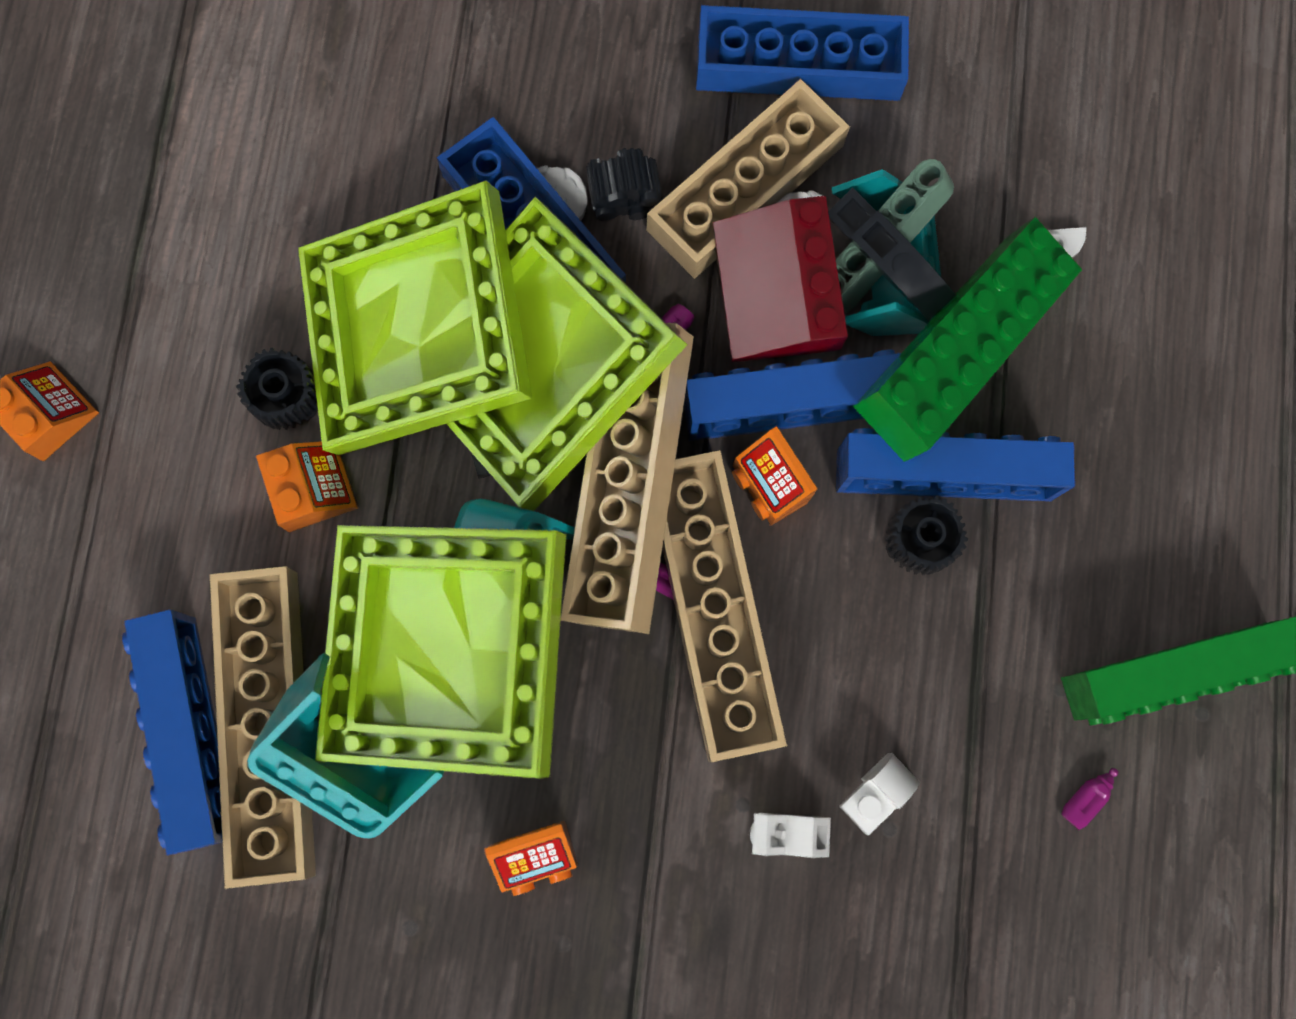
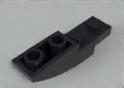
M851 188L828 211L830 221L878 268V271L928 322L956 296L947 283L879 210L876 211L854 188Z

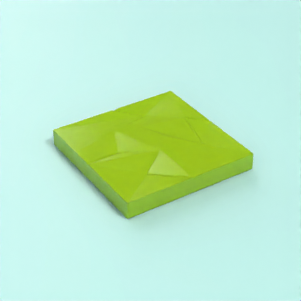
M488 181L477 183L298 247L322 448L324 451L339 456L532 399L499 190Z
M536 197L532 199L505 230L532 399L447 423L450 429L520 508L534 511L604 436L608 429L616 423L688 345L562 220Z
M337 525L325 654L330 656L322 685L315 761L530 778L550 777L566 534L556 530Z

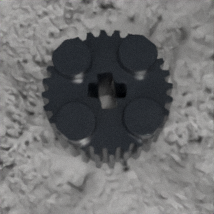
M623 148L617 151V156L614 159L609 158L607 161L603 160L602 163L600 158L591 159L590 163L587 164L588 166H586L592 208L596 214V219L600 221L612 220L620 215H629L630 220L647 218L649 209H652L653 206H656L662 200L656 159L643 156L641 148Z
M270 348L269 352L265 349L262 350V354L256 352L255 357L250 360L251 365L245 366L246 372H241L243 379H239L240 384L236 385V388L239 390L237 394L241 398L240 401L247 410L262 424L280 430L281 427L288 430L289 426L296 428L297 423L303 425L304 419L308 421L309 418L314 417L318 411L314 374L306 363L297 355L293 356L289 351L286 354L283 350L278 352L274 348ZM284 385L283 389L279 392L277 388Z
M926 496L923 500L919 497L915 501L911 500L908 504H905L888 523L889 528L886 530V533L889 536L885 538V541H887L886 550L889 557L894 559L895 563L900 562V568L905 566L907 572L913 570L916 575L920 572L922 575H930L941 571L955 562V559L963 554L961 551L966 549L964 543L968 541V538L965 537L967 531L963 530V527L966 525L960 522L963 517L956 515L958 510L953 508L954 503L948 504L946 498L939 500V496H935L933 499ZM924 529L929 532L928 538L932 539L929 542L925 541L920 534Z

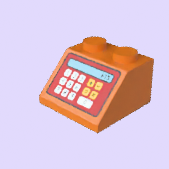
M51 361L7 374L0 379V426L24 452L43 462L99 414L94 406Z
M777 426L749 446L734 460L733 467L735 470L732 471V475L736 483L742 490L748 489L754 499L751 502L754 511L762 521L767 519L771 526L808 504L817 491V487Z
M322 441L292 443L256 456L277 525L287 532H292L358 509L341 455L338 456L324 451Z
M565 820L491 844L484 849L501 892L511 890L513 896L534 890V882L547 877L550 884L572 877L571 870L578 866Z

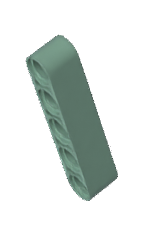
M936 159L922 161L883 204L879 211L911 243L951 197L954 191L953 180L940 161ZM939 178L934 185L928 186L933 179ZM915 206L910 213L903 214L907 208ZM852 242L836 259L840 288H842L841 296L844 314L852 310L882 276L878 268ZM866 261L860 270L855 271L858 264Z

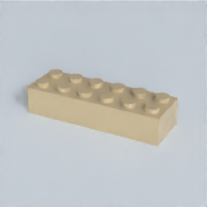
M800 79L647 213L648 233L695 279L717 259L713 222L777 203L787 193L794 191L843 147L850 126Z

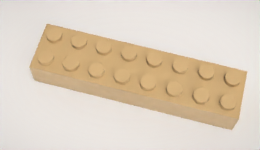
M677 323L667 324L688 345L587 453L561 621L645 634L650 632L694 338Z
M721 451L675 459L662 548L708 762H716L786 747V739Z
M284 566L210 574L225 889L305 880L316 876L312 809L255 775L249 769L247 763L252 745L286 690L304 673L298 573Z

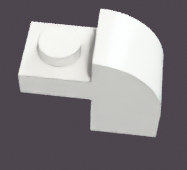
M887 753L861 778L863 783L839 806L865 835L869 836L895 809H900L917 790L920 782L893 753Z
M775 813L754 814V823L750 830V839L753 844L752 854L765 856L790 855L809 858L829 857L831 818Z

